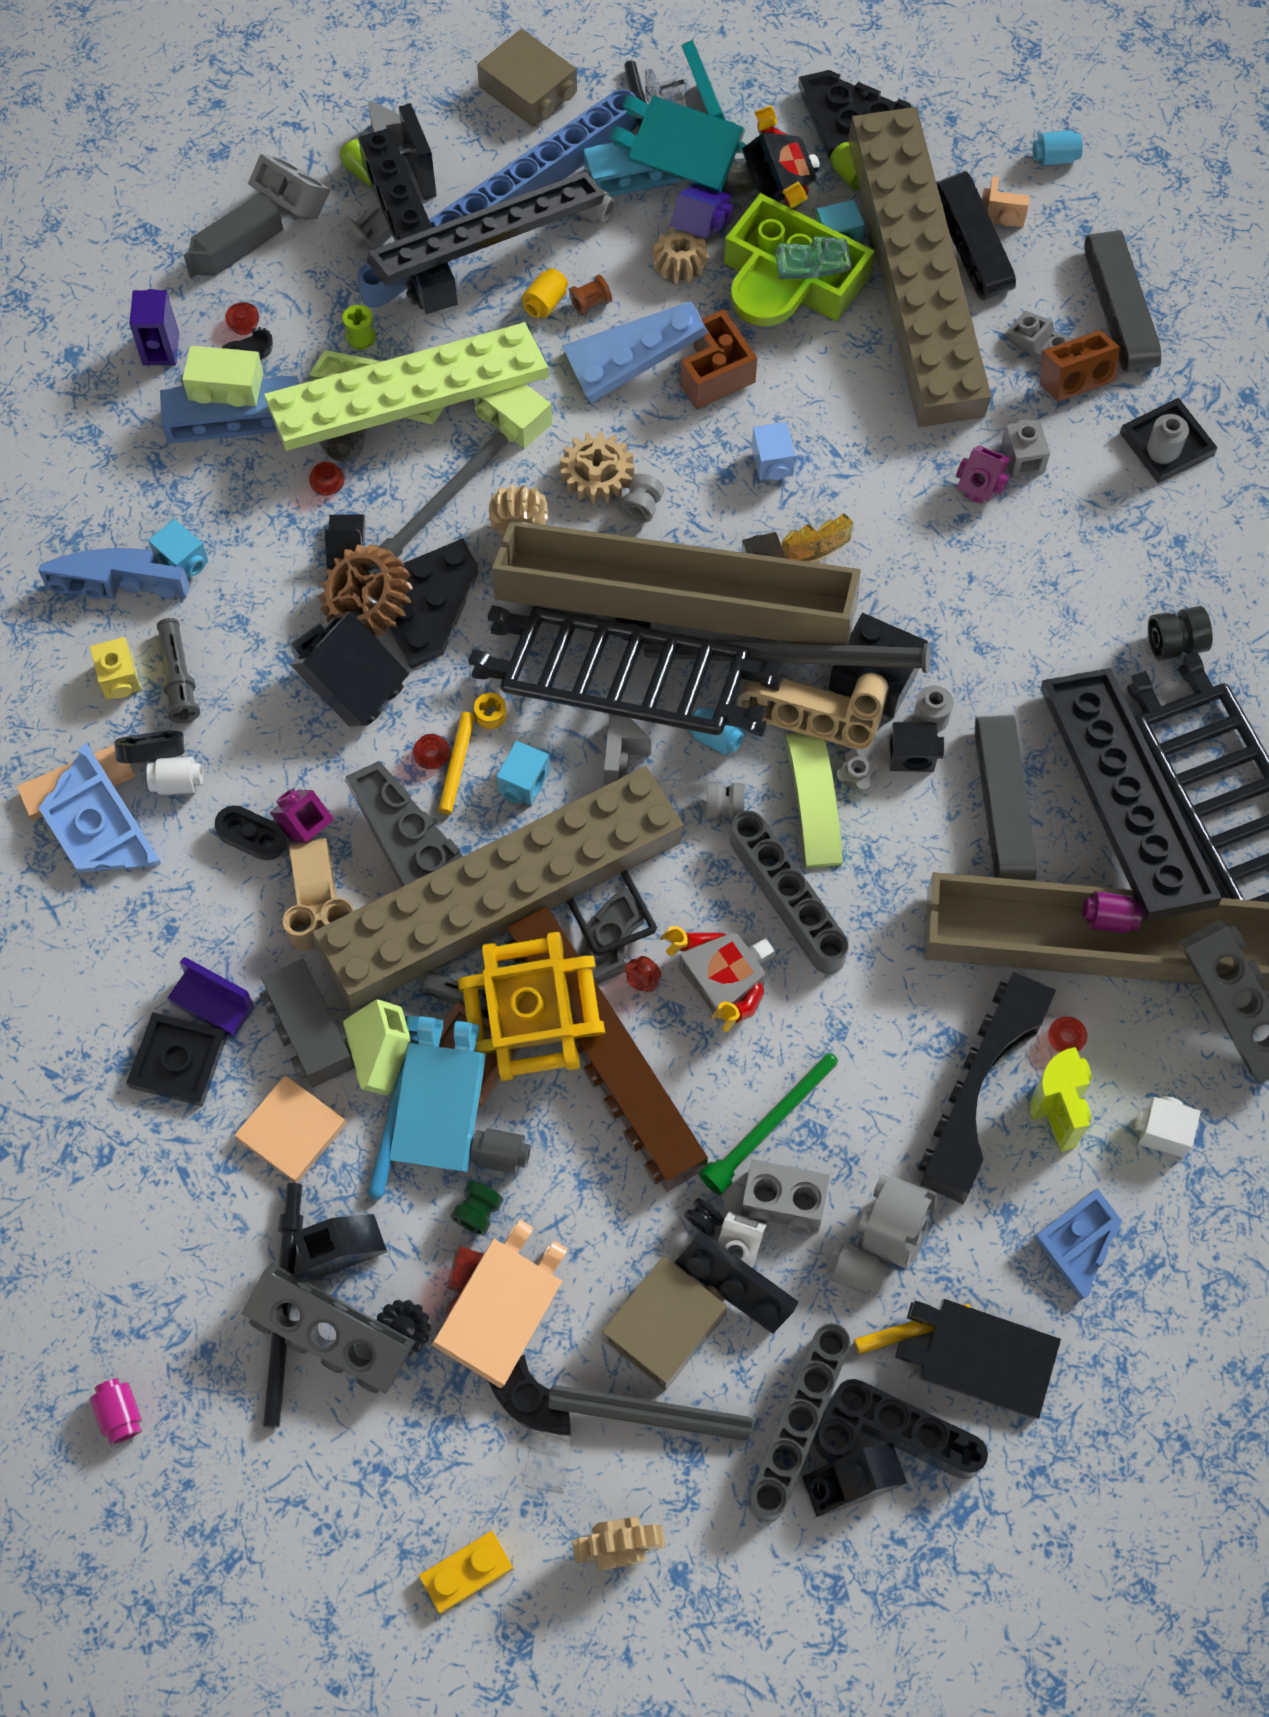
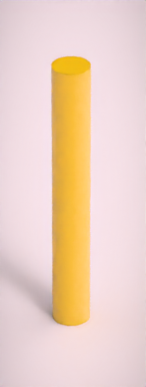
M462 712L460 715L438 807V812L443 815H452L475 719V715L470 712Z
M969 1303L963 1304L964 1306L971 1308ZM909 1321L855 1338L853 1341L856 1351L860 1355L901 1342L902 1340L930 1333L933 1327Z

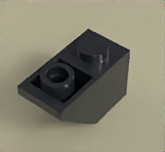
M374 1214L330 1218L293 1232L303 1265L311 1281L387 1253Z
M893 1443L859 1449L802 1476L816 1517L876 1498L907 1484Z

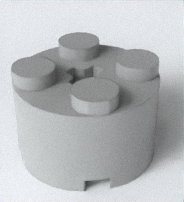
M882 1174L873 1194L877 1198L872 1211L866 1209L859 1222L857 1231L861 1235L858 1246L862 1247V1250L909 1269L910 1261L914 1262L917 1258L931 1224L928 1222L929 1216L925 1214L928 1209L935 1212L938 1194L891 1175L888 1177Z

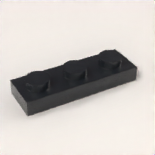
M701 1230L682 1249L674 1262L704 1285L715 1287L725 1300L772 1334L790 1317L799 1302Z

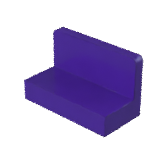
M183 957L179 964L184 974L167 997L169 1003L214 1028L225 1030L228 1036L234 1038L255 1007L248 991L194 961Z

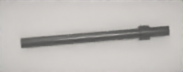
M497 432L393 538H387L379 547L386 548L394 556L399 557L403 553L402 548L508 442L507 437L503 433ZM381 569L367 571V575L371 573L376 575Z

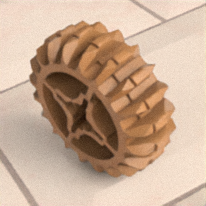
M357 544L355 552L345 549L344 559L334 558L336 566L333 570L325 569L329 576L327 581L319 582L322 588L325 589L318 596L320 601L324 603L320 610L323 615L327 616L326 621L328 623L339 613L363 610L364 614L356 616L374 636L376 634L386 636V627L397 628L396 617L406 616L402 610L403 605L412 603L409 597L405 595L413 589L407 581L411 575L408 573V570L403 568V561L386 548L383 549L372 544L368 547ZM381 569V572L376 575L374 573L367 575V571Z

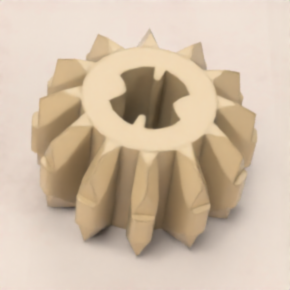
M670 228L668 235L660 234L652 250L655 271L661 273L664 281L673 278L676 285L683 279L690 284L693 277L701 278L703 268H706L708 264L705 239H699V236L682 230L681 232H676L672 228Z
M510 485L509 489L498 488L497 493L491 495V501L489 502L491 527L498 530L500 535H504L510 520L546 525L548 520L546 496L539 494L536 488L527 489L525 485L521 487Z

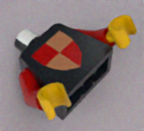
M769 105L754 111L758 119L757 128L759 136L744 146L742 151L758 193L777 202L785 199V206L795 210L800 207L802 202L808 199V186L816 181V172L819 169L820 163L815 154H808L804 142L799 136L787 135L774 127L778 124L773 107Z

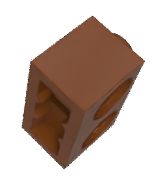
M1098 330L1042 350L1040 385L1059 402L1114 382L1117 377L1120 347L1102 330Z

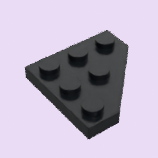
M831 70L800 76L798 81V87L828 158H830L837 146L848 142L852 116L911 108V104L899 98L895 102L880 96L881 91L857 82L856 85L840 79L841 74Z
M463 538L403 563V568L408 570V573L411 575L407 581L413 589L405 595L409 597L412 603L403 605L402 610L406 616H397L395 619L397 628L390 627L410 668L444 655L448 645V638L454 625L459 620L469 589L479 573L478 565Z

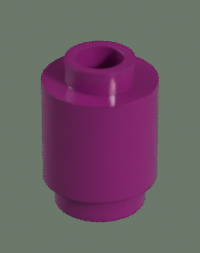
M1094 891L1091 898H1085L1082 919L1087 921L1089 929L1127 934L1130 930L1137 931L1139 929L1142 911L1137 900H1134L1132 896Z

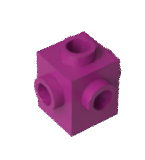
M978 445L972 449L969 459L963 458L958 467L956 477L960 478L957 489L965 492L963 495L965 498L977 503H983L984 500L989 502L996 494L1001 496L1009 479V476L1004 473L1011 458Z

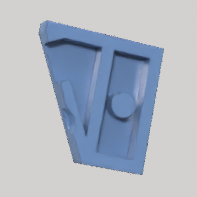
M1097 1188L1033 1236L1079 1300L1085 1299L1090 1295L1092 1290L1091 1284L1099 1267H1102L1106 1259L1108 1246L1111 1240L1115 1238L1122 1220Z

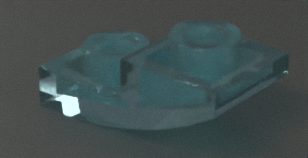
M815 236L811 245L778 243L775 250L779 279H807L829 276L848 271L852 266L847 239Z

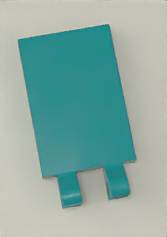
M693 39L682 44L681 47L708 114L727 121ZM741 141L737 153H742L744 156L742 148L746 144Z
M627 95L622 106L623 109H626L625 113L632 117L640 118L643 121L637 135L621 127L614 126L610 139L614 141L613 144L630 150L628 158L634 163L721 193L745 133L744 127L654 95L649 104L634 96Z

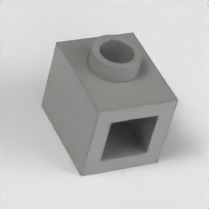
M1040 419L1031 421L1018 420L1012 424H1006L1001 446L1004 456L1011 458L1008 464L1011 478L1045 473L1050 451Z

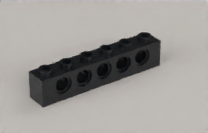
M390 128L358 137L362 165L394 240L397 241L433 228ZM448 262L410 276L425 314L458 305L455 278Z

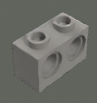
M260 154L248 181V185L296 216L318 219L331 190L283 158Z
M751 1159L741 1215L766 1223L767 1225H771L772 1222L786 1224L789 1230L797 1233L806 1234L811 1233V1230L819 1231L830 1175ZM759 1188H768L775 1194V1199L770 1202H762L755 1197L754 1192ZM798 1196H807L812 1199L815 1206L810 1210H801L796 1207L793 1200Z

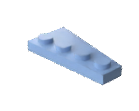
M689 301L562 345L586 397L593 403L708 334V331L695 306Z

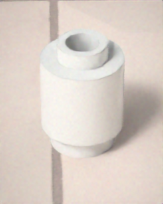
M193 756L160 758L155 763H148L147 784L149 791L158 792L159 795L196 793L197 786L203 785L201 763L196 764Z

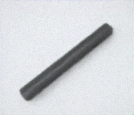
M553 1385L549 1392L548 1407L554 1410L744 1441L748 1440L752 1429V1419L749 1416Z

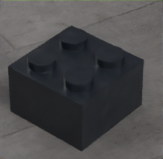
M862 612L851 632L848 645L923 648L925 643L928 644V641ZM834 665L831 670L828 690L851 698L859 677L866 673H876L882 676L889 686L883 714L894 718L919 668Z

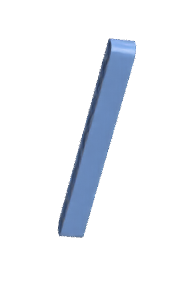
M625 89L612 92L430 218L432 227L565 179L584 165L583 149L614 142L610 139L614 126L621 127L629 132L636 128L637 118L627 115L625 113L626 109L622 108L627 95L636 96L631 91ZM368 263L358 270L357 276L361 300L369 307H381L407 290L405 287V282L408 281L407 278L385 286Z

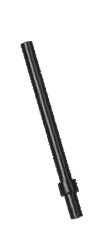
M299 1183L287 1184L284 1213L280 1214L278 1232L282 1233L279 1267L292 1274L295 1271L297 1250L293 1232L303 1229L304 1216L300 1215L303 1185ZM284 1303L283 1313L289 1320L291 1303ZM272 1332L263 1420V1427L266 1428L280 1427L287 1355L286 1339Z

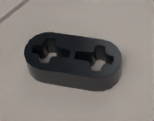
M158 731L121 737L114 741L116 761L120 763H140L160 758L176 757L185 753L184 735L180 731Z

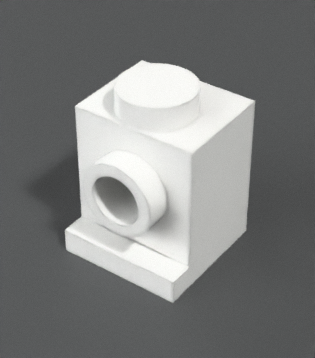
M729 1211L724 1219L718 1243L728 1251L730 1246L739 1245L743 1249V1255L735 1256L753 1268L767 1224Z

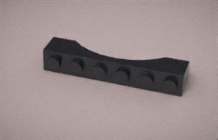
M1014 971L1008 984L1000 981L992 999L993 1003L998 1004L994 1016L986 1013L977 1035L984 1037L979 1049L971 1047L963 1065L964 1069L969 1070L964 1083L959 1080L956 1081L948 1099V1102L955 1104L950 1117L942 1114L933 1133V1136L940 1138L935 1151L926 1149L918 1167L919 1171L924 1172L920 1183L921 1186L964 1205L984 1160L978 1141L976 1125L977 1101L982 1083L988 1072L1003 1055L1018 1044L1037 1035L1055 995V989Z

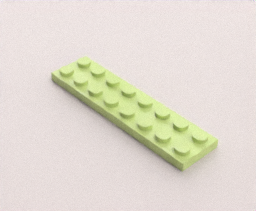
M524 322L269 392L264 395L266 405L283 446L288 451L549 377V370Z

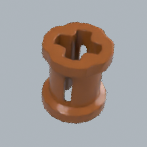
M600 274L594 276V281L579 288L576 286L569 288L572 304L581 316L587 314L588 309L602 302L605 304L612 302L610 288Z

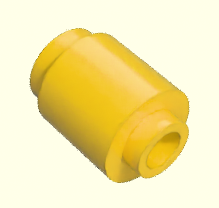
M548 268L546 271L540 272L521 297L524 310L534 318H547L566 295V288L568 287L566 277L554 268Z

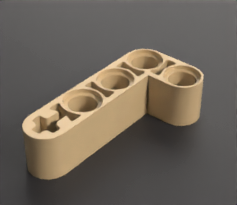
M866 673L859 677L850 698L784 678L779 691L767 688L760 682L746 680L738 696L737 706L744 708L750 706L766 707L764 720L767 721V724L861 750L868 748L874 741L882 718L889 686L882 676L876 673Z

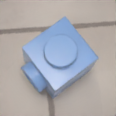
M781 422L753 426L752 451L759 481L767 479L781 480L787 476H793L795 453L788 423Z

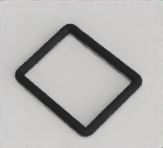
M627 870L621 872V876L649 928L598 948L574 899L571 898L567 901L590 949L595 955L605 954L650 936L657 930V926Z

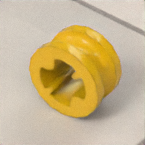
M485 693L476 699L474 713L477 723L485 729H496L505 723L507 719L506 703L499 694ZM490 706L496 707V711L491 716H485V711Z

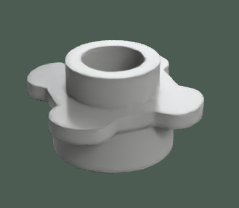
M856 751L847 752L844 756L845 763L843 767L837 770V779L852 789L861 791L869 789L871 786V776L879 769L878 762L873 758L865 759L859 756ZM859 768L861 772L856 773L854 769Z

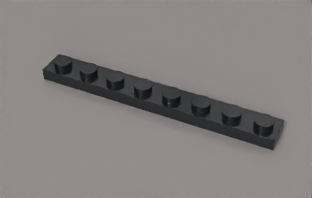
M585 171L368 251L366 262L386 286L602 204L605 193Z

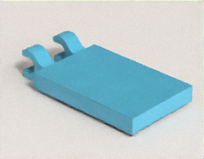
M420 1016L417 1024L419 1044L408 1043L389 1160L468 1172L486 1058L485 1053L475 1052L480 1025L456 1021L454 1026L455 1049L439 1047L443 1031V1020Z

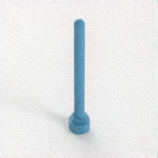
M405 1016L411 1038L410 1043L419 1044L417 1033L419 1017ZM405 1059L394 1087L368 1190L369 1197L373 1200L383 1197L392 1160L389 1159Z

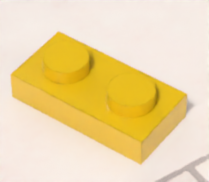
M493 1530L421 1573L419 1577L441 1615L508 1574L514 1568Z

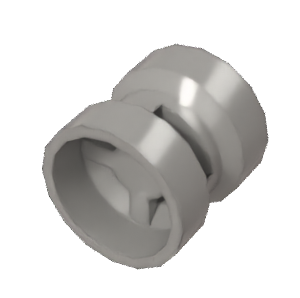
M636 474L632 477L629 484L630 492L622 499L620 510L631 520L646 523L650 522L656 511L655 503L661 500L664 486L658 479L650 475Z
M708 782L706 818L717 819L721 815H727L733 820L738 813L743 812L745 784L733 783L730 787L722 786L719 782Z

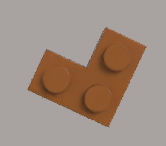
M725 309L702 318L708 334L693 342L696 354L681 360L680 385L696 409L756 383L758 358Z

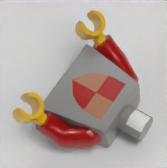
M678 926L669 927L660 937V940H668L672 943L666 949V953L669 956H674L679 950L684 951L680 954L679 968L712 1015L711 1019H715L718 1025L726 1021L722 1030L729 1032L734 1024L753 1017L764 995L766 974L761 966L776 957L768 940L763 938L747 947L738 933L726 935L723 932H685Z

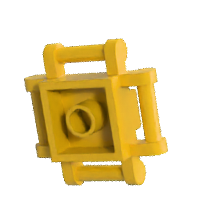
M560 932L548 933L547 938L496 946L495 943L484 944L482 946L485 970H482L483 973L457 979L459 992H463L467 1022L480 1025L475 1052L485 1053L486 1055L493 1052L497 1053L499 1074L502 1082L515 1080L516 1075L566 1067L567 1071L580 1069L575 1039L605 1034L604 1021L599 1020L592 970L596 969L594 956L564 959ZM549 953L550 959L499 967V961ZM577 972L584 1023L573 1024L566 978L567 973ZM481 988H485L491 1039H485L478 992ZM562 1041L563 1052L512 1060L511 1049L528 1048Z

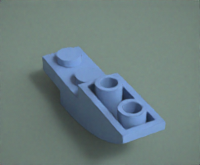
M135 548L95 549L55 558L40 564L38 569L46 589L59 594H66L68 592L83 594L91 599H115L118 587L132 593L144 591L156 593L164 598H173L174 596L187 598L190 588L184 568L158 564L153 550Z

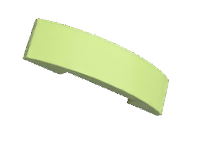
M787 733L786 742L790 769H793L805 868L842 865L843 856L838 809L825 740L802 733Z

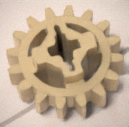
M599 431L597 438H592L589 432L585 433V440L582 442L577 438H573V448L564 447V457L560 458L561 481L567 483V491L571 493L577 490L578 500L580 501L586 495L590 496L592 504L596 503L597 497H602L608 503L612 493L617 497H621L622 487L629 488L631 477L635 474L633 452H627V443L623 442L617 445L616 435L613 434L607 440L604 439V434Z
M639 1517L597 1523L592 1527L593 1534L572 1540L575 1562L589 1563L595 1561L598 1563L599 1571L642 1564V1562L646 1561L645 1553L666 1547L662 1525H640Z

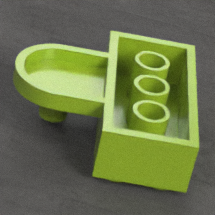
M760 193L725 238L724 264L739 271L731 287L732 307L740 318L757 326H773L786 321L801 303L838 322L871 277L875 251Z

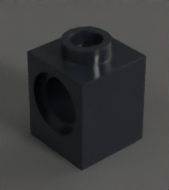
M893 722L889 738L890 771L934 772L937 759H943L944 737H938L937 723Z

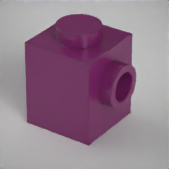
M290 789L276 800L278 806L269 812L291 842L307 843L334 820L313 790Z

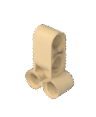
M327 838L311 840L307 843L289 844L297 905L290 907L285 912L282 924L290 945L300 951L314 948L313 931L331 923L336 918L343 917L354 911L352 904L348 900L337 898ZM298 925H310V927L303 932L294 931V929Z

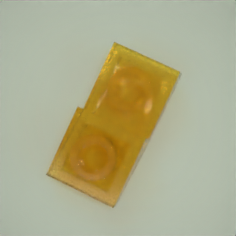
M843 513L834 521L832 519L826 521L819 528L818 532L809 523L799 531H791L782 541L781 558L809 562L830 554L851 540L853 521Z

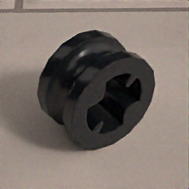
M697 1198L694 1201L695 1208L693 1210L687 1209L684 1216L697 1230H701L709 1237H712L715 1234L714 1226H721L724 1218L709 1203Z

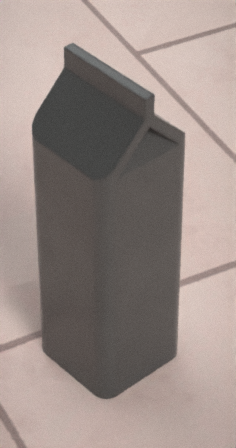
M260 192L192 236L189 251L183 255L189 277L192 278L195 275H216L283 231L281 215L277 207Z

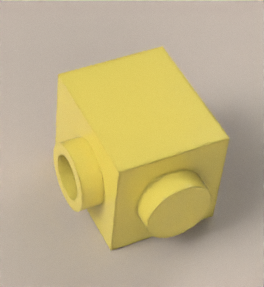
M125 637L90 646L98 683L106 700L125 698L134 692L141 691L133 655Z

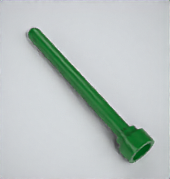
M832 1053L826 1054L723 1160L710 1161L698 1173L701 1181L713 1193L721 1196L732 1185L731 1179L735 1176L733 1171L836 1067L838 1063L836 1055Z

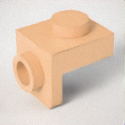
M992 176L990 188H984L982 194L983 204L992 223L1023 228L1030 196L997 191L999 177Z

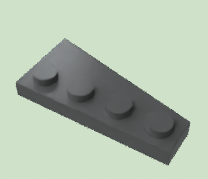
M380 761L346 776L345 781L402 887L463 857L459 852L460 849L450 838L447 839L434 825V820L414 803L411 795Z

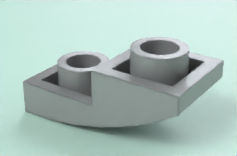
M1024 311L1006 331V336L1014 344L1039 361H1042V350L1075 339L1054 331L1052 320L1028 311Z

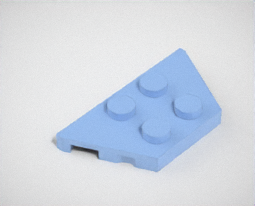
M88 744L82 745L78 750L79 755L68 771L64 770L57 780L54 791L46 796L38 808L78 873L152 867L161 864L157 854Z

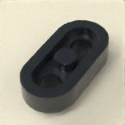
M241 806L225 807L215 818V829L219 838L224 843L258 859H275L283 853L286 847V838L279 824ZM234 825L242 826L237 832L230 831V828ZM266 840L274 841L269 847L261 846Z

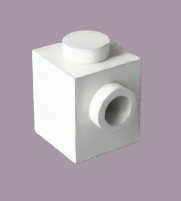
M1154 1097L1147 1108L1141 1107L1135 1124V1130L1141 1131L1138 1144L1184 1158L1193 1147L1201 1111L1183 1106L1182 1101L1173 1097Z

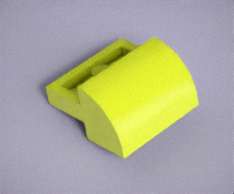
M1076 1047L1064 1050L1051 1059L1030 1101L1032 1120L1045 1116L1048 1117L1061 1152L1076 1148L1091 1121L1089 1106L1086 1100L1082 1098L1092 1079L1091 1070L1087 1060L1080 1058Z

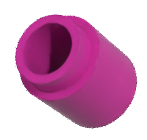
M118 1378L105 1381L94 1388L96 1394L92 1395L89 1400L103 1437L107 1436L110 1445L126 1441L142 1432L139 1425L142 1418L128 1382L120 1383Z

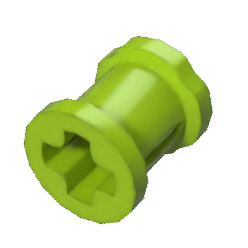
M360 304L348 307L342 315L343 324L347 328L346 341L354 349H367L376 340L375 330L371 327L373 322L372 312L368 307Z

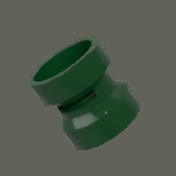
M469 1181L463 1191L466 1200L455 1206L450 1218L461 1227L484 1236L491 1225L489 1220L491 1217L490 1213L499 1211L504 1198L493 1189L481 1183Z

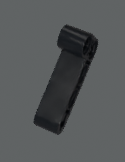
M963 171L936 181L951 239L978 297L984 301L1016 287L1014 270L970 174Z
M849 1379L839 1385L815 1439L816 1449L820 1456L834 1462L849 1454L859 1432L862 1431L887 1444L893 1443L895 1448L961 1479H969L977 1475L986 1464L988 1458L987 1447L983 1440L857 1379ZM848 1392L856 1393L860 1396L863 1407L857 1411L848 1410L842 1404L841 1396ZM887 1410L893 1411L900 1418V1427L892 1430L884 1427L880 1422L879 1414ZM930 1429L935 1432L938 1437V1446L935 1448L923 1446L918 1440V1431ZM829 1430L840 1431L845 1436L846 1446L841 1449L831 1448L825 1442L824 1434ZM951 1439L954 1442L949 1448L951 1450L945 1457L941 1455V1452L948 1444V1440ZM965 1448L972 1451L971 1459L974 1460L968 1466L961 1463L962 1455L960 1453Z

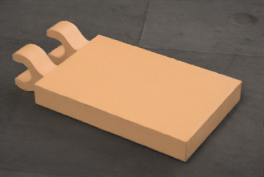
M519 1220L513 1226L504 1244L496 1239L490 1242L431 1343V1346L499 1388L505 1385L562 1283V1280L552 1274L567 1251V1248L553 1241L551 1246H548L538 1265L518 1254L533 1230L532 1226L522 1220Z

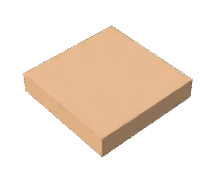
M285 1075L237 1131L235 1137L292 1182L299 1183L347 1123L343 1117Z

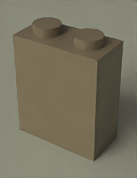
M522 28L477 64L479 87L532 127H535L543 119L549 118L556 108L565 101H569L577 92V68Z
M663 1255L602 1330V1340L666 1391L725 1317L727 1305L723 1303L725 1298L712 1285H705L703 1287L691 1277V1274L674 1263L676 1258L671 1262Z

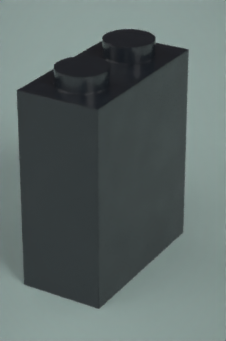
M351 611L337 614L290 664L349 727L368 726L375 721L381 713L379 707L386 700L395 698L404 688L402 682L409 675L407 670Z

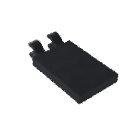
M947 1299L941 1300L939 1310L916 1300L914 1303H910L906 1318L933 1327L928 1348L926 1349L915 1343L902 1340L898 1344L894 1358L921 1366L918 1378L920 1380L1033 1419L1040 1418L1061 1342L1060 1338Z

